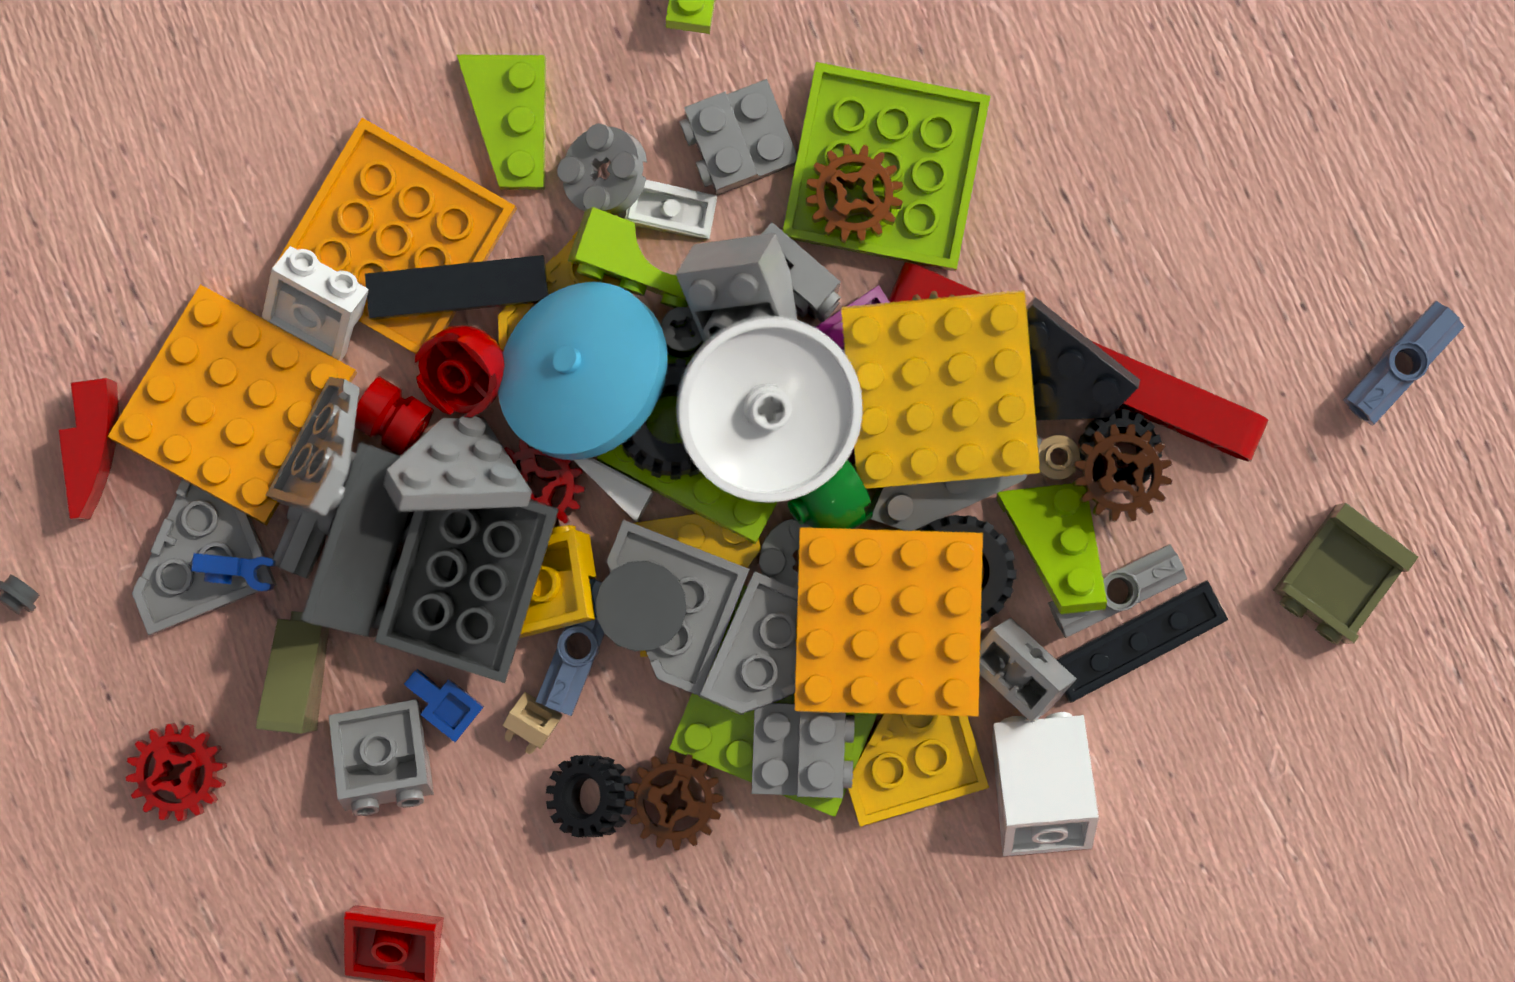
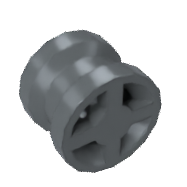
M677 307L670 310L663 317L660 326L665 337L667 352L679 358L694 355L703 345V339L690 308Z

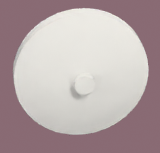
M780 316L753 317L733 323L709 338L695 353L683 374L679 386L677 422L680 436L690 458L698 469L716 486L730 494L747 500L759 502L785 501L803 496L819 488L833 477L846 462L860 432L863 408L859 381L850 361L838 345L828 336L804 322Z

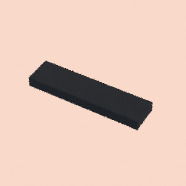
M544 255L365 274L366 288L369 289L367 301L369 318L371 320L538 303L549 295Z
M1208 580L1195 585L1057 658L1056 660L1077 678L1064 693L1068 702L1072 703L1229 620Z

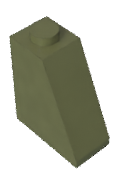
M291 611L290 619H277L256 729L298 734L317 730L329 627L302 621L304 612Z

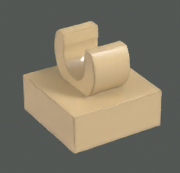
M524 692L509 712L502 726L507 728L505 733L506 741L510 742L515 734L529 742L525 752L531 754L537 747L540 749L543 747L563 715L556 710L535 702L536 698Z

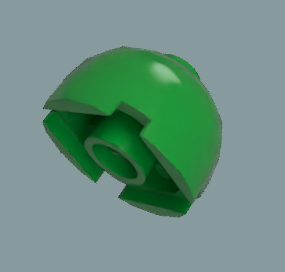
M848 460L833 477L819 488L794 498L787 503L794 519L800 525L807 522L812 528L855 529L873 517V512H865L864 507L871 504L870 497L862 480Z

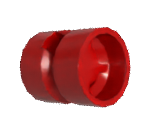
M378 376L370 384L357 404L354 428L371 438L380 435L383 446L402 456L421 438L431 420L434 409L413 396L406 399L402 398V389Z

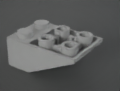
M776 233L695 244L676 273L704 343L725 327L753 317L780 316L797 320L791 274Z

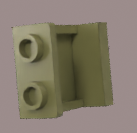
M1342 503L1333 508L1274 588V591L1283 597L1279 602L1281 606L1298 618H1302L1304 614L1309 616L1319 624L1315 630L1331 643L1338 645L1342 641L1345 644H1354L1359 637L1356 633L1401 572L1409 571L1418 559V556L1350 505Z

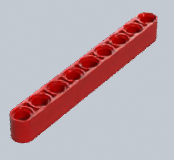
M904 262L888 300L890 303L912 301L913 296L916 294L922 300L929 299L932 291H937L938 298L949 297L950 294L965 296L983 293L918 265ZM1093 342L1140 379L1139 388L1120 408L1130 410L1132 413L1138 412L1149 421L1232 457L1247 462L1252 461L1269 421L1266 417Z

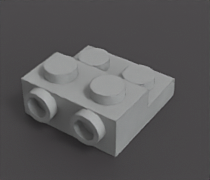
M767 79L732 93L726 94L725 91L684 107L686 119L679 121L688 146L697 144L702 156V160L695 162L704 186L707 187L713 184L717 195L796 165L797 153Z
M771 222L761 235L776 233L791 274L796 314L803 318L808 313L812 318H817L820 322L825 321L839 305L838 301L841 297L838 295L841 281Z
M417 699L328 715L337 797L345 811L352 810L353 815L367 816L377 813L380 804L396 802L397 806L402 808L415 807L424 802L423 796L434 794L429 752L425 747L422 716L420 715L421 708Z
M771 703L755 709L752 794L843 798V788H852L853 761H844L845 743L854 742V715H846V713L794 711V704Z

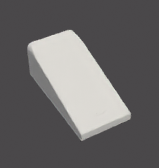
M646 180L639 198L627 210L619 213V217L634 222L636 227L708 240L710 239L717 196Z
M592 457L574 460L634 521L639 522L654 494L652 493L653 490Z

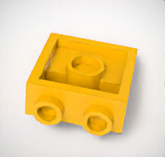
M573 525L553 528L519 638L595 620L589 579L596 578L590 534L576 530V526Z

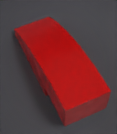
M108 378L71 383L76 427L58 430L69 516L73 520L83 521L91 519L102 496L112 467L116 442L110 440L108 435L118 420L119 404L117 382Z

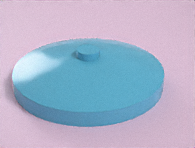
M578 283L549 294L523 316L505 345L503 351L504 373L498 390L500 406L507 423L516 435L528 445L548 456L566 460H579L595 457L616 448L643 425L654 409L664 386L668 361L667 346L657 318L643 302L630 292L608 283Z

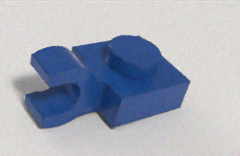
M193 553L191 571L205 573L204 582L231 584L232 576H241L252 589L270 591L273 590L274 584L260 582L257 578V571L264 565L276 566V561L268 557L246 559Z
M417 669L404 683L407 688L428 703L420 715L454 742L458 740L484 708L480 702L450 678L442 688H439L428 676Z

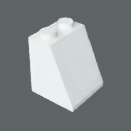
M1057 712L1048 715L1045 719H1037L1034 722L1027 720L1023 716H1012L1003 719L1000 723H994L992 747L1003 856L1092 849L1099 815L1084 715L1072 716V714L1067 712Z

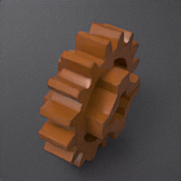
M847 144L844 145L842 157L838 158L831 150L827 152L826 157L829 163L827 166L815 163L813 170L819 176V179H808L806 187L816 191V194L806 198V205L818 207L819 210L813 214L812 221L814 223L822 220L827 222L824 231L825 235L829 236L837 229L841 231L840 238L842 243H846L851 233L856 234L861 244L865 242L866 232L869 230L877 238L882 236L880 225L882 221L889 225L894 224L896 218L889 210L901 209L903 201L893 197V194L903 189V182L891 181L890 178L896 173L897 167L895 165L886 168L882 166L884 153L880 152L872 159L868 157L867 145L862 146L859 154H853L850 145ZM846 166H862L859 172L845 174L839 170ZM877 177L884 188V203L874 194L873 183ZM825 185L835 194L836 204L832 211L829 210L825 202ZM858 185L863 188L861 197L864 201L857 198L852 203L846 201L847 191L845 187L853 190ZM860 214L871 218L859 223L846 222L850 216Z

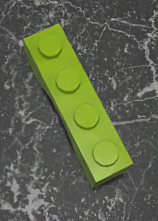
M594 207L585 210L568 258L569 262L579 265L576 272L602 281L605 274L621 280L619 287L640 296H644L646 290L662 295L660 303L671 308L688 306L677 276L657 269L642 254L637 243L634 222Z

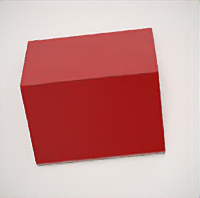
M359 905L353 906L346 911L344 916L345 975L389 982H435L444 917Z

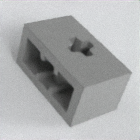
M1012 618L994 627L980 643L979 674L1031 722H1034L1048 712L1077 679Z

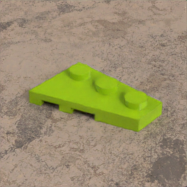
M456 54L499 188L501 190H545V55Z
M1073 483L1000 491L997 493L996 500L1003 513H1007L1021 545H1025L1036 565V571L1060 614L1105 610L1107 598L1089 501L1081 503L1079 500L1087 492L1085 487L1073 486Z

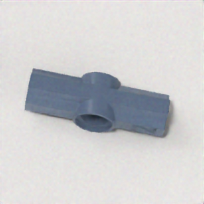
M1434 301L1392 347L1383 352L1377 364L1343 399L1349 409L1360 419L1373 426L1410 385L1426 373L1434 359L1465 327L1460 321V317L1449 307ZM1398 352L1406 353L1412 359L1413 367L1409 375L1399 372L1396 368L1395 357Z
M589 579L595 620L565 627L558 639L557 649L535 701L570 716L573 715L605 635L597 619L596 598L602 582L595 579ZM575 633L585 634L591 642V650L583 659L574 658L567 650V642L570 636Z

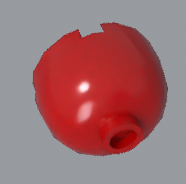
M450 326L431 336L421 345L416 353L415 363L419 361L418 367L420 374L416 377L418 386L427 400L440 411L449 415L455 411L462 414L468 413L464 417H473L488 408L498 396V390L504 373L503 351L496 340L484 330L473 326Z

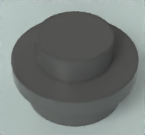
M11 574L5 582L0 581V591L2 592L0 594V602L18 615L23 609L31 613L36 609L34 603L40 595L30 586Z

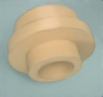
M1063 435L1050 436L1041 442L1038 449L1040 472L1044 476L1054 480L1068 478L1077 470L1072 465L1073 462L1080 461V452L1077 444L1069 437ZM1054 449H1061L1065 452L1066 462L1063 465H1055L1051 461L1050 455Z

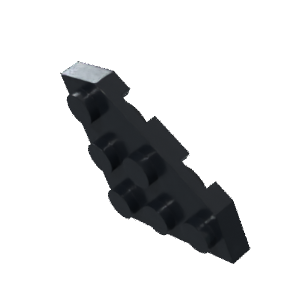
M1036 297L1026 306L1036 421L1110 418L1139 388L1140 379Z

